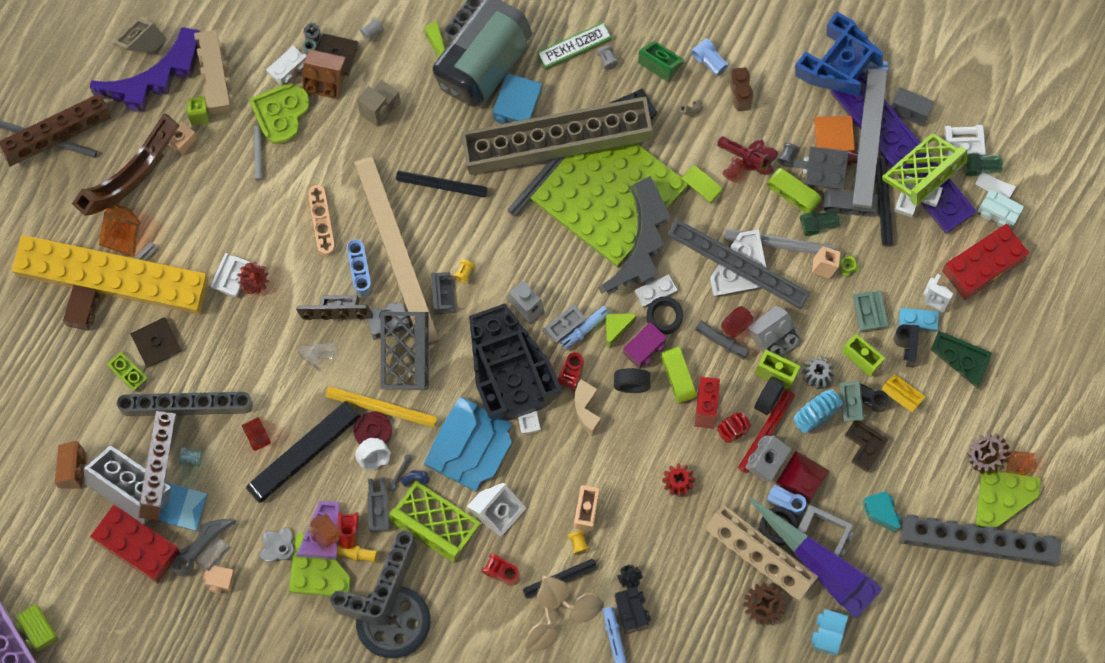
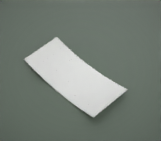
M983 171L975 183L987 191L992 189L1007 198H1010L1016 187L998 180Z

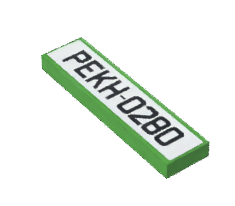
M602 22L538 51L537 55L546 70L610 41L611 35Z

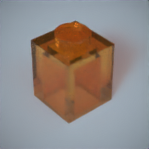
M327 514L321 517L317 516L310 522L309 533L322 550L339 540L340 531Z

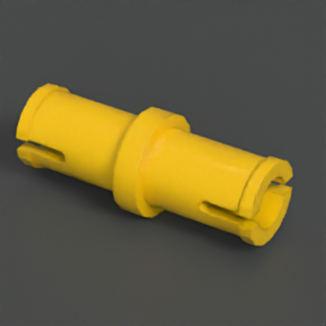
M338 544L336 555L338 557L352 558L353 561L363 560L375 563L378 552L377 550L363 549L358 545L352 549H344Z

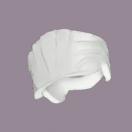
M369 438L358 447L355 457L363 469L374 470L381 465L389 463L391 452L384 441L378 438Z

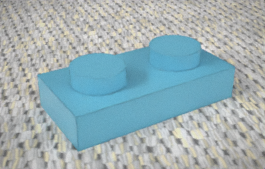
M900 308L899 326L902 324L919 325V330L937 332L939 311Z

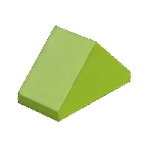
M205 96L188 98L187 115L191 126L210 123Z
M633 313L606 314V343L608 348L635 323L636 315Z

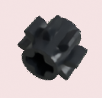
M633 565L623 566L620 569L621 574L617 575L619 583L622 587L626 586L627 589L638 587L640 585L639 580L643 579L641 570H639L638 566L634 568Z

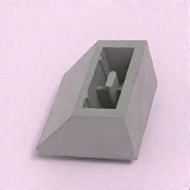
M777 305L747 326L753 341L763 353L766 349L782 357L803 342L789 313Z

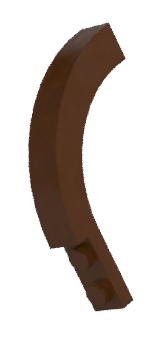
M163 114L134 157L108 180L97 186L81 189L72 205L84 216L99 213L118 203L139 186L164 156L162 152L180 125L168 114Z

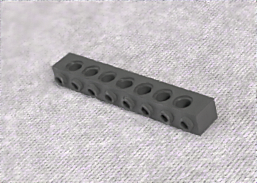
M917 515L904 516L901 521L899 544L1056 567L1060 562L1062 540L1056 539L1055 536L1045 535L1044 537H1039L1031 532L1019 534L1016 530L1011 529L999 531L996 527L991 526L979 528L978 525L971 523L959 525L958 522L950 520L939 522L936 518L919 519ZM916 528H924L926 534L920 535L917 532ZM942 530L946 537H938L936 531ZM956 533H962L965 536V540H958ZM976 536H981V537H983L984 540H985V543H984V544L978 543V542L976 541V538H975V537H976ZM995 539H1001L1004 542V546L999 547L995 543ZM1015 542H1021L1024 549H1017ZM1035 545L1042 546L1044 550L1043 553L1037 552L1035 550Z

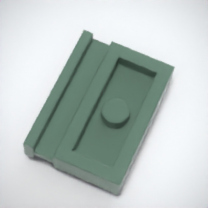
M880 290L853 294L852 297L860 332L888 328Z

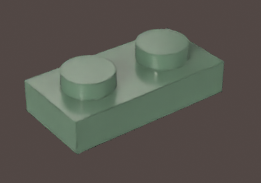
M860 381L840 383L844 422L864 420Z

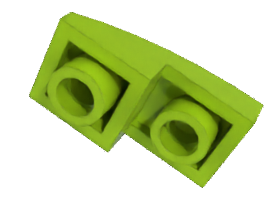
M695 165L681 177L688 186L710 204L723 191L715 181Z
M121 351L106 364L133 392L147 379Z

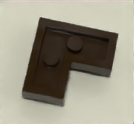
M859 420L854 421L846 432L845 437L861 447L851 463L868 473L889 439Z

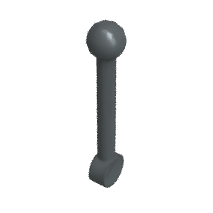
M406 454L404 456V462L393 482L388 484L390 491L396 489L395 484L406 464L411 461V455Z

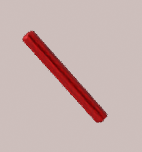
M786 390L739 464L738 469L742 472H749L745 468L748 464V458L758 448V442L761 438L772 435L795 398L793 392Z

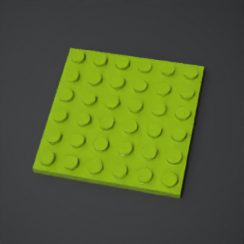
M637 143L566 156L531 196V201L618 268L631 253L637 234V210L630 186L651 176L668 210L688 187V184Z

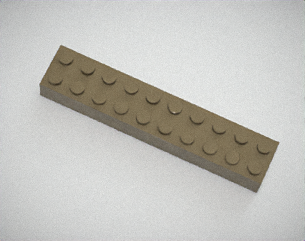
M646 97L461 132L466 166L470 175L654 140Z

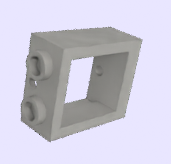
M809 505L798 530L805 534L813 515L844 529L845 531L834 552L842 558L846 550L842 547L845 541L849 543L854 533L850 531L853 525Z

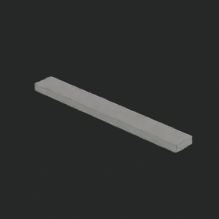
M868 69L852 206L869 209L872 207L887 71Z

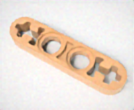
M315 185L309 189L308 195L317 247L321 255L330 256L335 251V244L326 193L322 186ZM316 191H319L320 203H317L314 196ZM324 208L325 214L317 216L315 214L316 209ZM321 225L328 227V231L324 234L318 232V228ZM326 238L329 246L328 250L322 248L324 247L323 239Z

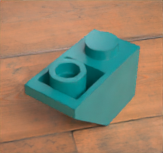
M887 491L865 497L862 503L869 521L894 533L898 532L902 522L899 514H895L893 509L895 503L892 496H889Z

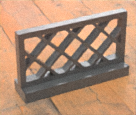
M381 312V389H429V312ZM386 316H393L398 322L390 328L386 324ZM407 316H415V324L409 329L403 323V320ZM399 324L407 330L401 338L393 332ZM390 333L398 340L392 348L386 344V337ZM409 333L415 338V344L411 348L402 341ZM399 343L408 350L401 358L393 351ZM390 353L398 359L392 367L386 363V357ZM409 353L415 358V363L411 367L403 361ZM399 363L407 369L401 377L393 370ZM391 372L398 380L393 385H386V376ZM410 372L415 377V385H407L402 379Z

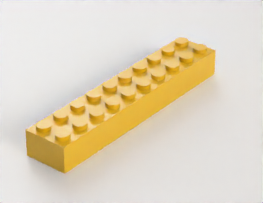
M21 235L12 272L19 277L73 288V285L95 289L99 294L198 315L201 314L209 283V277L205 273Z

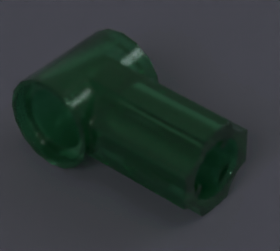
M968 153L967 163L964 165L965 175L978 176L982 173L1001 172L1003 164L1001 155L980 156L979 153Z
M836 210L819 214L809 212L799 217L804 236H813L820 231L840 226Z

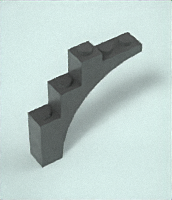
M651 176L630 186L637 210L635 243L629 258L622 268L610 280L598 287L601 294L607 291L609 295L619 290L617 286L622 283L624 286H627L636 281L637 285L642 282L646 285L654 281L653 277L658 275L650 256L661 252L659 248L663 247L664 243L656 227L659 228L667 224L666 220L671 216Z

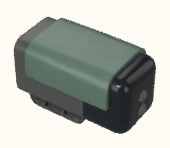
M466 0L445 28V33L450 43L434 63L432 72L440 89L451 97L471 107L478 106L481 102H486L503 81L506 73H509L528 47L527 42L533 33L526 16L517 8L501 0Z

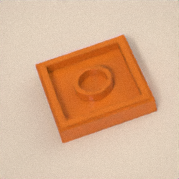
M851 115L814 117L816 147L855 151Z

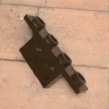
M357 295L322 296L320 305L297 306L296 308L298 314L304 320H364L373 318V313L368 305H359L360 299Z

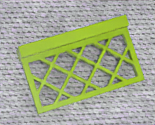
M932 133L882 176V180L910 197L911 203L918 206L967 163V149L962 146L958 149ZM934 141L938 143L939 146L928 147V144ZM942 151H951L953 154L951 156H943ZM929 152H940V156L929 157ZM918 153L927 154V157L916 158L915 156ZM930 162H941L938 167H930ZM916 163H927L928 167L916 168ZM905 164H914V168L903 169V166ZM915 173V178L904 179V174ZM917 173H928V176L917 178ZM900 174L902 177V179L893 180L892 178H890L893 175ZM916 183V186L912 190H909L904 186V184Z
M415 481L397 507L393 508L389 514V522L403 531H409L414 538L452 563L456 561L459 553L481 524V522ZM416 488L424 492L425 498H413V492ZM428 501H438L441 508L430 510ZM426 502L427 511L416 512L415 503ZM412 504L414 513L405 514L401 511L404 505ZM442 512L443 521L433 523L431 514ZM445 512H455L457 519L446 521ZM428 515L430 523H419L417 516ZM468 521L474 525L471 530L462 531L461 522ZM458 523L460 532L449 533L447 525ZM444 525L446 534L438 535L434 532L435 526ZM461 536L462 542L459 547L451 544L450 537Z

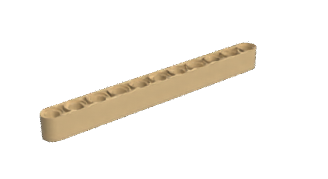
M370 156L355 161L356 171L408 312H429L373 157ZM429 313V343L439 339ZM409 316L412 325H414L415 316Z

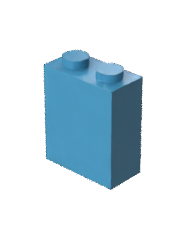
M506 73L493 110V120L499 124L532 119L542 93V83Z

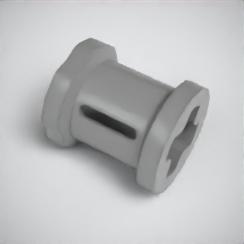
M373 18L372 22L365 27L360 28L361 34L369 42L377 33L384 31L383 26L376 18Z
M611 45L604 46L597 52V55L601 57L604 63L603 68L605 70L612 69L619 64V60L615 58L612 52L613 48Z

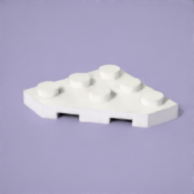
M759 229L739 233L730 248L766 268ZM721 265L717 266L710 277L713 297L760 288Z

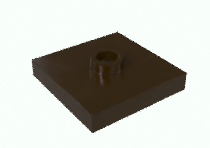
M322 33L317 51L346 57L344 76H349L359 43L356 40Z
M165 317L130 333L147 368L182 351Z

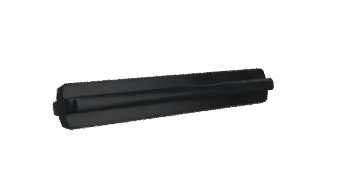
M590 559L550 577L566 583L596 570L597 565L594 559ZM542 580L523 588L524 596L527 599L538 595Z

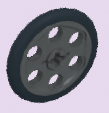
M401 586L388 617L391 619L397 618L396 621L400 627L395 624L390 626L388 619L382 625H375L356 619L357 635L361 643L370 652L384 658H400L416 651L423 644L430 629L431 617L424 599L412 589ZM371 592L366 598L370 599L373 592ZM384 593L381 598L386 597L388 593ZM405 601L411 603V608L408 611L400 609V605ZM376 611L374 614L378 615L381 611ZM409 620H417L418 626L415 629H409L407 627ZM378 632H383L386 634V638L382 642H377L375 635ZM397 635L405 636L403 644L398 645L394 642Z

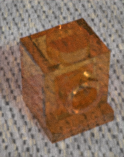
M1010 451L1011 455L1007 456L1009 462L1007 463L1006 473L1015 471L1016 474L1026 475L1031 471H1036L1037 459H1034V453Z

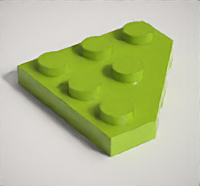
M993 470L990 475L986 472L981 474L975 524L979 528L987 526L998 528L1039 497L1041 478L1000 471L995 473Z
M296 533L289 593L331 597L336 591L349 593L351 578L336 559L296 557L305 534Z

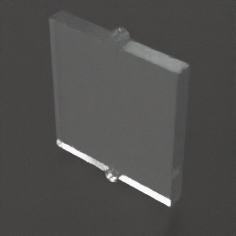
M216 536L194 560L209 572L218 561H221L222 557L231 547L220 537Z

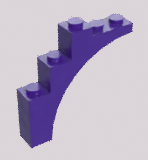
M181 27L177 40L170 51L157 64L141 74L118 81L104 82L91 80L90 90L92 94L100 93L102 98L109 97L119 102L124 100L126 107L131 111H145L150 91L157 95L169 93L173 74L180 78H192L198 55L197 49H199L194 33H199L200 30Z

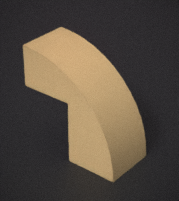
M580 380L575 391V413L584 430L593 435L601 423V418L588 411L587 408L596 397L597 389Z

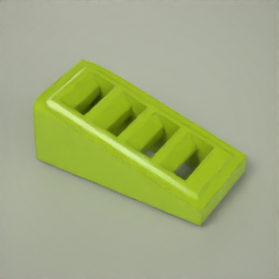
M435 21L424 27V33L439 57L445 50L438 23Z

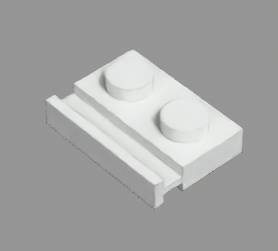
M225 253L210 285L211 289L237 298L252 265L251 262Z

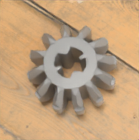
M821 355L818 357V360L811 357L810 362L806 361L804 364L805 368L802 369V373L805 374L803 380H809V386L814 383L816 389H818L819 384L825 388L827 383H832L833 379L831 377L835 376V372L832 371L834 365H828V358L822 361ZM817 369H818L819 371L821 370V371H822V374H821V375H818V373L816 374V373H815V370H817Z

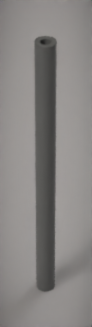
M0 120V128L15 133L26 129ZM67 141L55 145L96 158L97 155L95 150Z

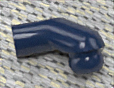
M412 470L399 480L406 487L413 481H420L422 485H425L429 482L430 478L427 476L428 473L426 471Z

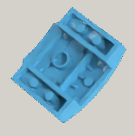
M460 396L435 438L424 466L476 492L482 481L494 477L512 442L508 432L512 424L505 420L489 419L486 410Z

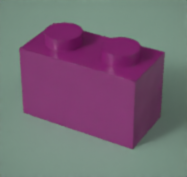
M650 322L623 348V354L639 369L643 365L646 367L653 360L652 356L656 352L659 354L665 349L667 337Z

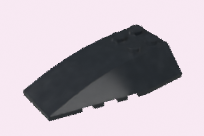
M505 303L469 316L475 382L489 419L505 421L516 419L546 408L562 393L548 357L543 354L540 347L532 340L529 333L521 326L519 320Z

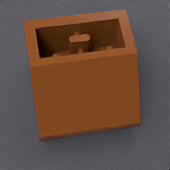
M309 50L303 64L302 88L306 93L338 99L345 73L346 57Z
M78 441L58 445L55 485L58 488L82 489L84 464H87L88 454Z

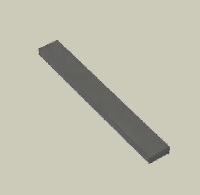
M677 218L667 235L800 310L810 294L809 291Z

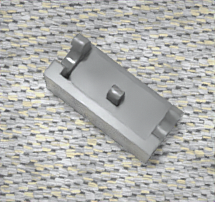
M573 304L544 327L542 332L545 335H549L552 343H557L586 318Z

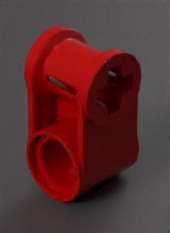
M573 352L567 356L558 377L559 385L571 388L574 392L584 366V360L580 353ZM577 359L580 361V364L572 366L570 361Z
M338 513L340 546L344 549H352L357 545L359 513Z
M490 553V559L481 572L509 586L516 585L520 580L518 568L501 557ZM509 571L516 573V576L512 579L505 577Z

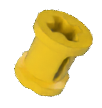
M461 259L459 262L460 266L457 272L453 274V278L458 282L468 284V278L476 266L468 260Z
M584 530L568 535V539H571L574 550L572 552L574 555L586 553L590 550L586 545Z

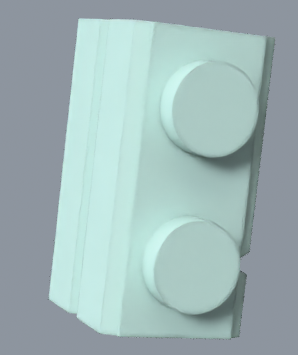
M990 189L978 213L985 220L997 222L999 227L1007 223L1012 230L1024 206Z

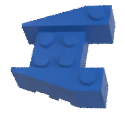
M837 11L827 23V37L836 42L822 60L805 51L795 64V76L813 86L860 96L861 83L857 81L858 77L870 62L882 67L883 53L876 45L869 41L867 35L859 30L857 24L852 19Z

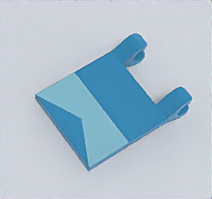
M165 482L171 486L170 501L162 508L159 521L197 531L208 494Z

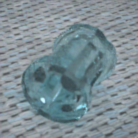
M182 447L179 455V464L188 463L199 467L202 460V450L193 451Z

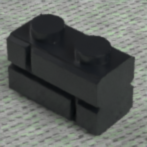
M634 587L614 594L625 634L647 629L649 627L648 622H651L649 611H645L642 604L645 603L643 592H639L638 588Z

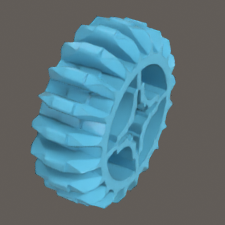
M826 390L801 408L793 421L803 433L811 432L835 415L842 407L843 401L834 390Z

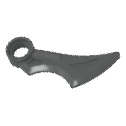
M218 519L201 524L196 540L186 548L181 549L179 556L173 561L172 569L181 577L189 575L194 569L193 560L216 536L234 525L236 521L234 519ZM187 562L185 568L179 570L180 565Z

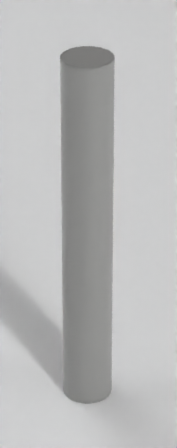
M254 126L255 180L257 181L263 179L260 126Z

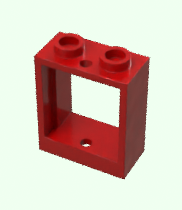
M700 378L694 427L714 429L717 417L720 379Z

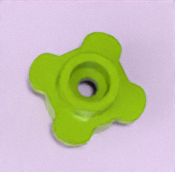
M847 255V257L839 260V267L842 270L843 276H849L850 273L859 270V265L856 264L852 255Z

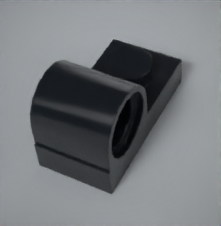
M902 324L897 328L893 337L897 346L907 348L904 349L903 353L906 367L913 368L916 363L919 325ZM906 333L908 338L903 339L899 334Z

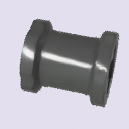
M309 23L304 28L305 40L314 39V42L318 45L322 37L319 26L315 23Z
M784 143L782 155L777 160L783 166L793 167L794 157L799 153L800 149L792 143Z

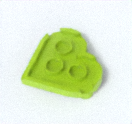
M286 84L249 98L261 130L272 144L286 143L298 135V119L309 111L308 94L303 88L293 86V84Z

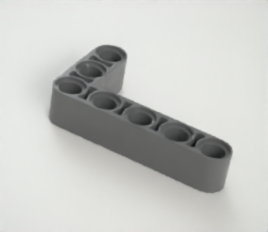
M401 531L397 534L370 599L344 591H336L331 595L330 602L338 614L375 625H382L387 621L417 548L413 535L409 531ZM405 541H410L408 544L402 545ZM403 558L400 562H396L397 559ZM393 575L395 576L394 579L388 580L389 577H391V576H393ZM384 593H388L386 597L381 598ZM340 601H345L342 605H338ZM358 606H363L360 610H356ZM376 611H381L380 614L374 615Z

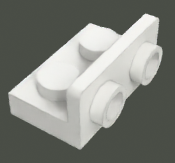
M292 46L266 71L280 86L289 84L297 73L303 71V64L307 55H302Z
M937 274L935 279L931 278L923 293L926 297L923 303L944 313L953 293L947 287L937 285L941 275Z

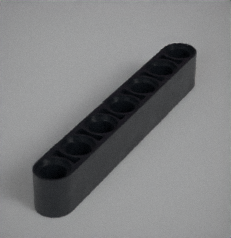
M348 401L343 402L246 486V490L258 503L263 502L350 428L360 417V414Z

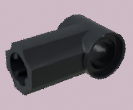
M861 384L863 404L871 407L875 412L884 411L887 408L888 395L884 391H877ZM876 398L883 399L884 403L878 405L874 402V400Z

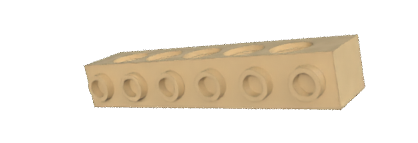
M724 505L715 512L705 527L713 537L719 539L727 548L736 552L744 561L752 564L760 573L765 574L776 585L781 586L790 596L799 601L818 578L816 574Z

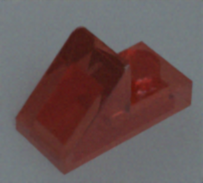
M259 417L241 425L253 451L271 444L270 438Z

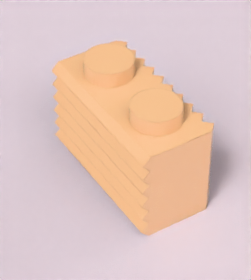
M581 486L574 520L575 529L593 531L600 496L599 488Z

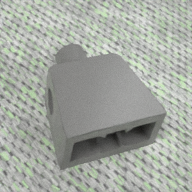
M524 281L513 288L506 297L529 324L544 313L541 299Z

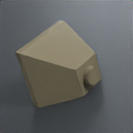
M139 18L113 43L128 51L154 52L161 49L167 39L154 23Z

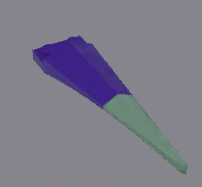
M749 498V501L807 568L818 576L817 579L834 599L855 618H858L883 590L868 574L831 552L755 499Z

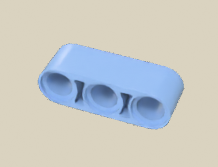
M354 239L347 245L353 285L358 296L366 297L371 293L372 286L365 249L360 240ZM354 248L361 249L358 253L351 252ZM356 266H364L361 271L355 270ZM366 283L367 287L360 289L358 285Z

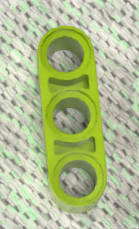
M778 168L767 182V186L772 191L808 215L814 211L822 200L817 192L781 168Z
M680 347L660 352L677 403L697 398Z

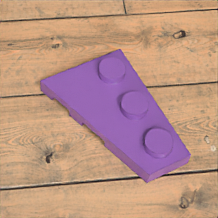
M319 501L296 557L336 559L339 502Z

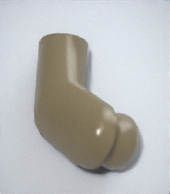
M693 101L692 107L682 104L679 107V112L689 117L698 114L703 110L702 101Z

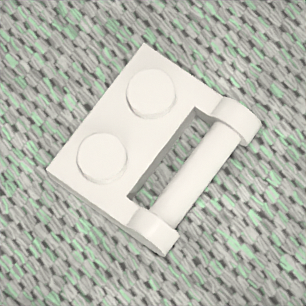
M983 125L953 128L951 126H944L945 141L958 149L961 146L967 149V158L985 157ZM976 134V136H977V137L952 138V135ZM946 151L947 156L953 154L951 151Z

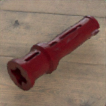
M721 136L717 142V147L743 158L747 164H753L761 171L766 170L770 164V156L762 155L754 148L748 149L724 136Z

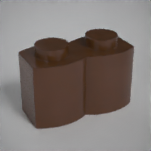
M746 67L735 68L731 73L730 88L734 94L733 104L737 112L751 110L753 90L749 85L750 73Z

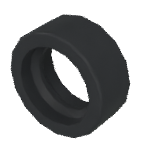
M659 297L649 304L647 323L651 322L664 335L674 333L682 323L683 310L680 303L675 299ZM659 306L672 307L676 313L675 321L669 326H662L656 323L653 317L656 308Z
M625 368L614 373V388L617 391L642 393L650 389L651 374L646 370Z
M770 377L761 391L754 409L768 415L782 393L785 383Z
M784 507L769 509L776 515L785 517L789 524L797 528V520L790 510ZM762 516L759 523L760 533L777 546L787 544L781 537H774L768 532L767 520Z

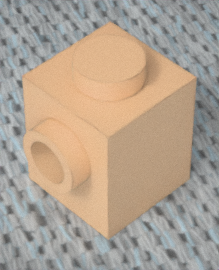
M181 121L179 123L180 127L167 146L176 153L178 151L183 155L198 139L195 132Z
M823 246L813 259L812 273L829 279L839 267L840 252Z
M210 565L209 570L205 571L203 581L210 588L209 591L221 593V591L231 593L236 574L232 569Z

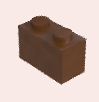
M73 285L63 319L67 327L89 331L90 325L92 326L95 321V308H98L100 304V297L95 289Z

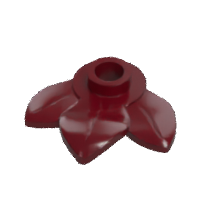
M762 139L754 141L749 146V149L754 148L758 153L770 156V163L778 156V151L771 147H765ZM744 159L742 160L743 166L747 170H756L762 175L774 172L771 164H769L766 170L761 171L757 166L749 165Z

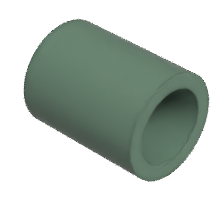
M308 39L304 41V53L307 55L309 50L317 51L316 43L313 40Z

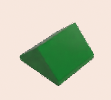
M652 41L641 48L638 54V63L667 82L671 80L684 62V59L656 41Z

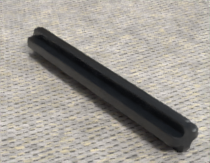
M884 157L877 158L876 173L881 242L884 247L893 245L889 184L882 180V176L888 172L887 160Z
M398 170L396 173V181L483 198L488 193V188L485 186Z

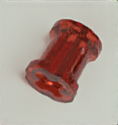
M733 157L731 164L727 169H724L722 174L728 180L736 182L738 180L737 176L746 168V164L739 158Z

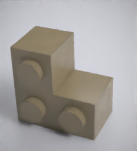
M380 80L374 89L368 86L357 99L360 115L376 126L381 122H385L391 109H395L400 103L399 91L383 80Z

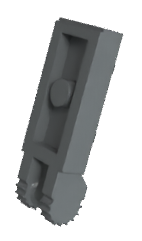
M385 477L380 478L381 492H374L373 478L368 479L369 493H367L370 533L390 531Z

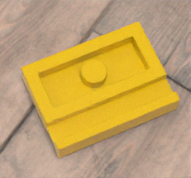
M896 374L881 389L912 413L926 397Z

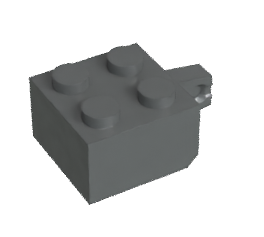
M810 146L809 156H804V161L794 159L793 167L803 168L802 173H806L805 184L843 189L849 151Z

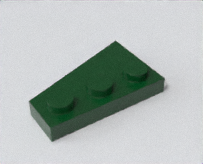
M938 331L930 349L978 389L991 358V352L941 331Z

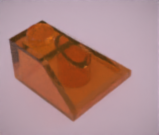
M113 203L104 212L99 239L100 246L132 257L135 256L141 222L131 209Z

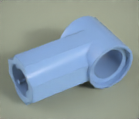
M708 39L703 40L691 50L695 59L700 63L703 62L715 76L722 74L728 67V63L716 52L715 46Z
M776 485L772 487L767 498L768 502L790 510L795 517L803 515L806 509V500L803 496L794 495ZM798 502L802 507L795 509L792 507V504Z

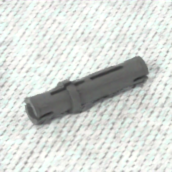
M702 320L696 326V332L722 346L726 352H731L742 360H745L748 356L750 349L736 342V339L727 337Z

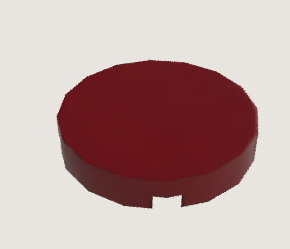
M376 411L362 414L356 420L353 427L354 437L359 445L369 438H378L387 444L392 436V426L389 419Z

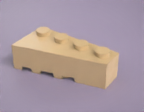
M217 30L194 33L199 48L197 53L200 65H202L200 70L204 82L203 87L209 115L232 112L231 105H234L232 94H229L228 88H231V82L225 73L229 70L227 60H223V55L226 54L224 43H220Z

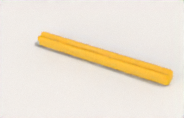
M331 386L326 391L327 398L341 402L348 401L355 406L429 427H435L437 423V417Z

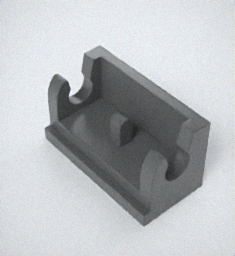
M899 87L891 107L899 117L923 127L934 101Z
M450 272L431 273L434 314L456 313L453 276L450 275Z

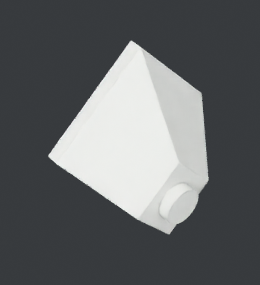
M504 483L480 492L467 506L481 522L499 537L504 535L526 509Z

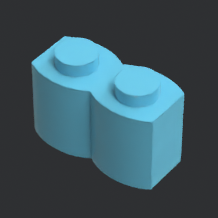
M827 609L824 610L823 614L819 613L816 622L819 625L818 633L814 632L811 643L814 644L813 649L836 656L848 616Z

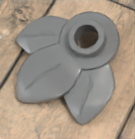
M284 527L280 530L279 534L274 531L263 533L262 541L266 547L259 552L260 558L268 562H273L277 559L289 560L294 554V547L291 544L293 539L291 531Z

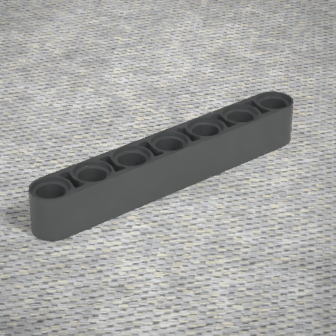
M246 392L125 394L117 399V407L125 416H155L156 411L174 413L175 415L245 414L252 410L253 402ZM222 400H228L226 406H219ZM241 400H248L245 406L238 405ZM183 401L190 402L187 407H181ZM202 401H209V404L206 407L200 406V403ZM131 402L129 408H122L124 403ZM151 402L148 408H142L143 403ZM163 402H170V405L168 407H161Z

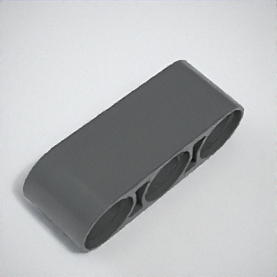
M827 189L824 191L823 210L829 213L874 217L878 215L879 196L873 194L871 209L852 206L854 191Z

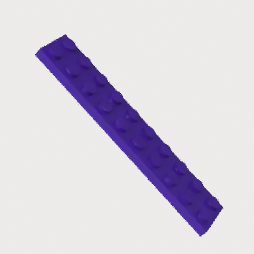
M863 72L857 79L861 83L860 96L831 90V94L847 114L851 115L852 120L860 130L867 77ZM884 99L878 152L887 160V163L892 168L916 148L920 141ZM918 153L915 157L924 158L927 157V154ZM930 162V167L939 166L937 162ZM916 163V168L928 167L927 163ZM905 164L903 166V169L914 168V164ZM915 173L904 174V179H906V176L915 178ZM917 173V178L928 176V173ZM950 178L940 186L943 189L936 207L921 202L922 206L945 234L955 229L977 212Z

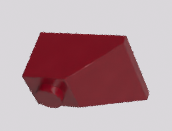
M795 451L776 484L794 495L803 496L806 502L810 504L829 470Z

